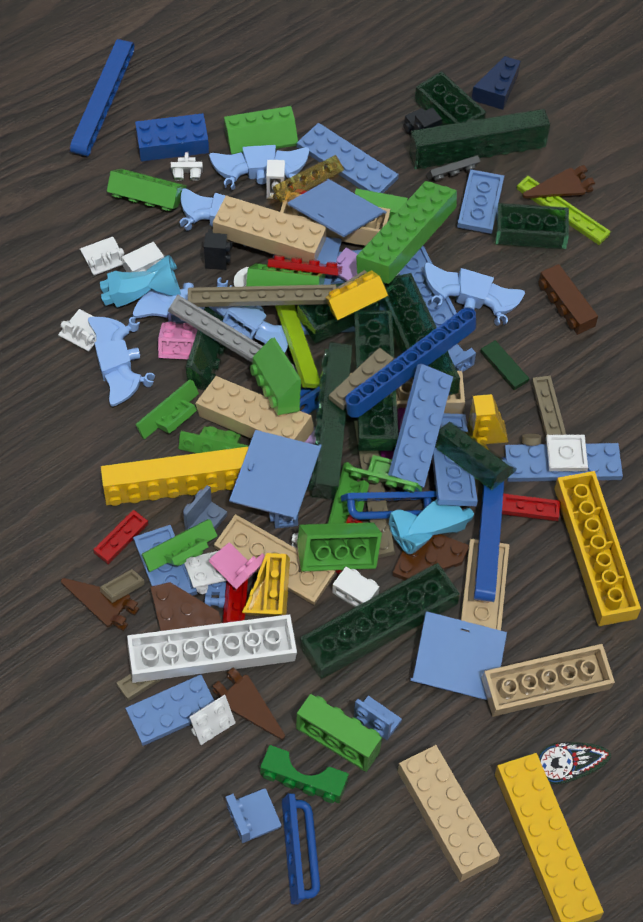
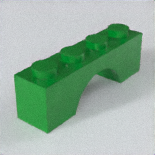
M269 745L260 767V775H263L266 780L282 782L284 786L291 789L296 787L307 795L320 796L328 803H340L349 777V773L332 767H328L317 775L301 774L292 766L289 752Z

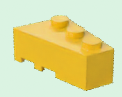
M371 270L340 289L330 291L329 295L325 298L333 316L339 320L387 297L388 294L380 276Z
M492 394L473 396L468 421L471 445L483 446L486 444L508 442L505 422L502 420L501 413L498 411Z
M266 553L258 572L257 580L253 589H251L250 597L242 613L248 616L269 617L286 615L290 557L287 554Z

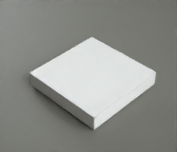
M546 435L549 471L588 470L585 435Z

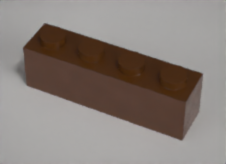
M559 264L540 273L539 287L546 292L550 302L555 304L559 314L564 316L569 327L577 335L596 326L598 315Z

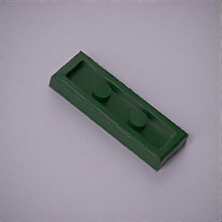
M496 340L481 348L480 353L513 390L529 382V377Z

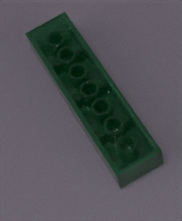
M545 109L414 130L411 131L409 155L414 169L455 163L477 155L479 158L540 149L546 147L550 122Z
M412 273L398 275L389 284L382 282L388 296L378 300L401 354L437 328ZM447 351L429 364L428 367L453 376L449 395L459 393L460 376Z
M361 310L354 312L355 370L379 348L394 358L392 310ZM396 390L363 415L357 417L358 451H395L398 440Z
M330 342L328 349H324V355L322 356V374H320L319 385L321 386L317 399L319 404L316 410L317 423L314 429L315 442L313 443L318 446L321 444L322 447L308 486V490H312L311 497L334 500L339 487L346 408L342 410L330 401L329 394L350 375L352 345Z
M436 563L300 637V648L322 680L423 624L426 611L441 614L458 604L460 593L439 563Z

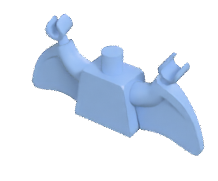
M275 145L243 147V154L225 155L210 153L209 158L215 170L226 178L224 181L225 188L228 184H232L231 190L235 189L234 182L237 181L238 177L244 174H248L250 179H257L258 184H265L267 160H285V176L290 178L289 185L294 186L293 180H296L298 184L300 182V176L297 174L307 162L309 148L305 147L293 151L277 150L276 152Z
M185 188L182 189L181 205L187 218L180 220L181 227L187 224L185 230L189 231L192 228V223H196L199 220H210V225L213 227V220L225 195L215 193L214 197L210 198L199 196Z
M431 263L424 265L426 281L431 291L435 294L432 297L431 304L433 301H438L439 304L436 308H440L442 300H445L448 296H456V301L464 304V308L480 309L484 304L491 308L494 315L497 316L494 320L497 326L500 325L499 319L502 320L503 325L508 322V318L504 314L515 309L525 294L523 290L506 289L494 283L492 284L494 277L461 268L459 273L447 272Z
M218 278L217 287L228 286V280L225 283H221L222 278ZM184 283L183 289H180L181 294L178 295L188 300V288H194V285L192 283ZM153 289L148 291L138 301L133 311V317L136 318L161 316L168 317L169 321L176 324L186 323L168 312L177 295H167ZM199 307L216 318L224 319L225 317L213 307Z
M261 306L213 307L225 316L223 319L225 324L252 340L255 338L265 344L275 337L283 352H286L288 342L282 325H272L266 322V314Z
M136 317L129 319L128 326L111 318H88V323L96 335V342L94 343L103 381H107L110 387L109 402L111 406H116L129 399L139 388L140 382H143L146 387H151L154 381H150L155 378L153 373H147L145 377H141V374L131 371L130 360L139 359L140 353L138 348L127 350L123 338L129 334V331L135 332L138 330L140 322L135 323Z

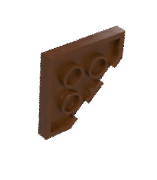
M441 534L432 535L430 540L415 553L407 554L404 550L402 551L392 576L412 583L427 575L432 576L441 573L444 569L453 566L458 567L462 565L469 550V545Z
M168 582L150 587L160 631L221 623L219 611L173 583Z

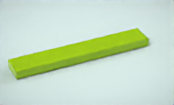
M527 176L517 185V190L524 193L540 183ZM559 196L530 198L598 245L611 233L610 230Z
M275 305L298 375L301 379L302 387L318 388L322 384L295 305Z

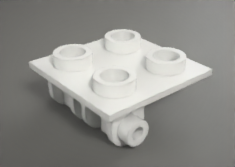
M114 237L80 248L94 276L123 265L122 256L124 252L122 248L119 249Z
M79 309L70 321H63L61 323L62 331L58 336L89 352L95 345L96 335L88 323V318L94 316Z
M218 551L189 557L184 563L193 588H196L200 594L207 593L208 585L227 581L209 562V559Z
M225 695L189 717L193 726L191 731L194 736H197L200 745L235 724Z

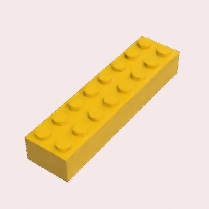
M249 447L101 466L106 505L117 506L128 502L138 503L143 500H158L165 497L176 498L187 494L196 495L199 490H203L207 485L211 487V493L224 489L233 490Z
M595 471L558 477L554 490L557 499L560 501L563 518L598 626L637 619L641 607Z
M537 753L497 765L495 771L496 779L554 921L594 922L600 920L604 911Z

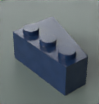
M504 56L473 86L471 101L503 110L518 77L521 61Z

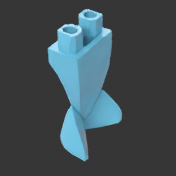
M168 255L151 266L147 271H113L107 273L108 279L100 282V287L103 291V294H101L102 301L106 306L115 303L116 307H120L137 300L151 289L172 296L181 294L174 270L177 269L174 260Z
M436 499L418 516L404 510L391 512L389 527L401 548L407 554H413L425 545L432 535L450 532L457 533L464 530L467 523L473 519L474 512L470 508L462 510L457 505H438Z

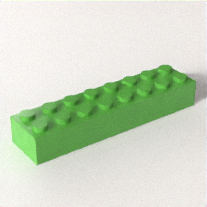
M425 181L356 256L357 274L363 270L366 272L372 270L380 276L382 282L389 284L457 208V190Z

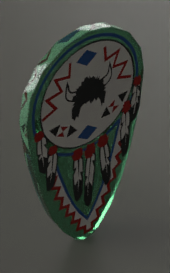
M564 742L547 746L540 752L538 757L549 783L564 784L599 770L611 759V752L595 744Z

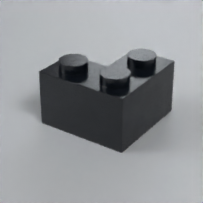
M433 107L426 111L420 108L405 115L403 127L412 136L415 144L424 149L439 142L442 118Z
M208 229L204 242L205 269L227 270V263H231L230 250L233 248V241L228 240L227 234L213 233L212 229Z

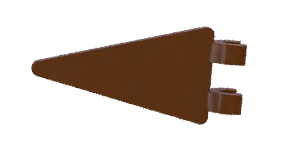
M581 165L575 170L568 168L523 193V198L585 195L586 192L593 191L592 185H595V181L593 178H588L583 182L580 181L586 178L584 173L588 170L585 165Z
M66 578L61 579L62 585L107 627L113 624L118 629L124 631L128 623H126L125 617L119 615L121 611L125 609L132 615H136L139 611V608L136 607L138 603L132 600L129 594L112 603L100 592L99 586Z
M233 667L227 672V678L234 683L228 691L220 681H217L212 686L214 688L212 691L218 697L226 696L232 712L280 740L285 738L284 732L248 675L242 677Z

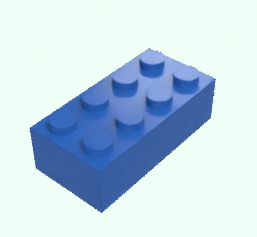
M203 113L135 122L141 161L185 156V152H188L189 156L209 153L208 135Z

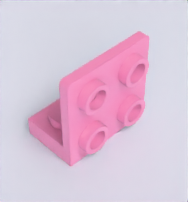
M172 321L162 323L158 337V358L195 360L198 329L188 323L176 324Z
M228 543L213 555L209 562L237 589L261 567L265 555L262 553L257 558L253 556L248 561L231 543Z

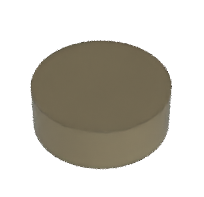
M524 434L522 435V443L529 446L540 445L541 435Z

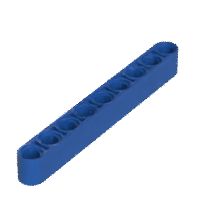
M116 40L71 141V153L83 156L90 155L133 56L134 42Z
M464 308L348 393L345 398L347 414L351 417L363 415L415 376L418 364L428 366L476 329V312L474 309Z
M486 456L474 600L495 601L506 458Z

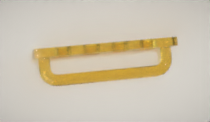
M334 155L276 184L273 187L275 192L273 199H279L280 202H284L342 172L344 168L338 157Z

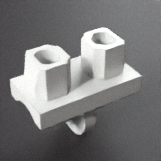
M185 152V157H178V162H171V171L175 181L184 180V173H190L191 180L199 181L201 173H203L202 162H196L195 157H189V153Z

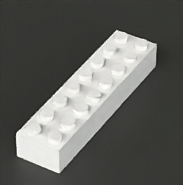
M290 614L127 636L132 683L225 671L233 667L240 669L295 661L297 655Z

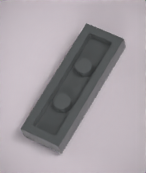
M477 155L432 169L426 174L428 181L433 179L439 181L449 174L452 177L460 174V171L465 169L466 172L470 171V169L474 170L476 165L480 163Z

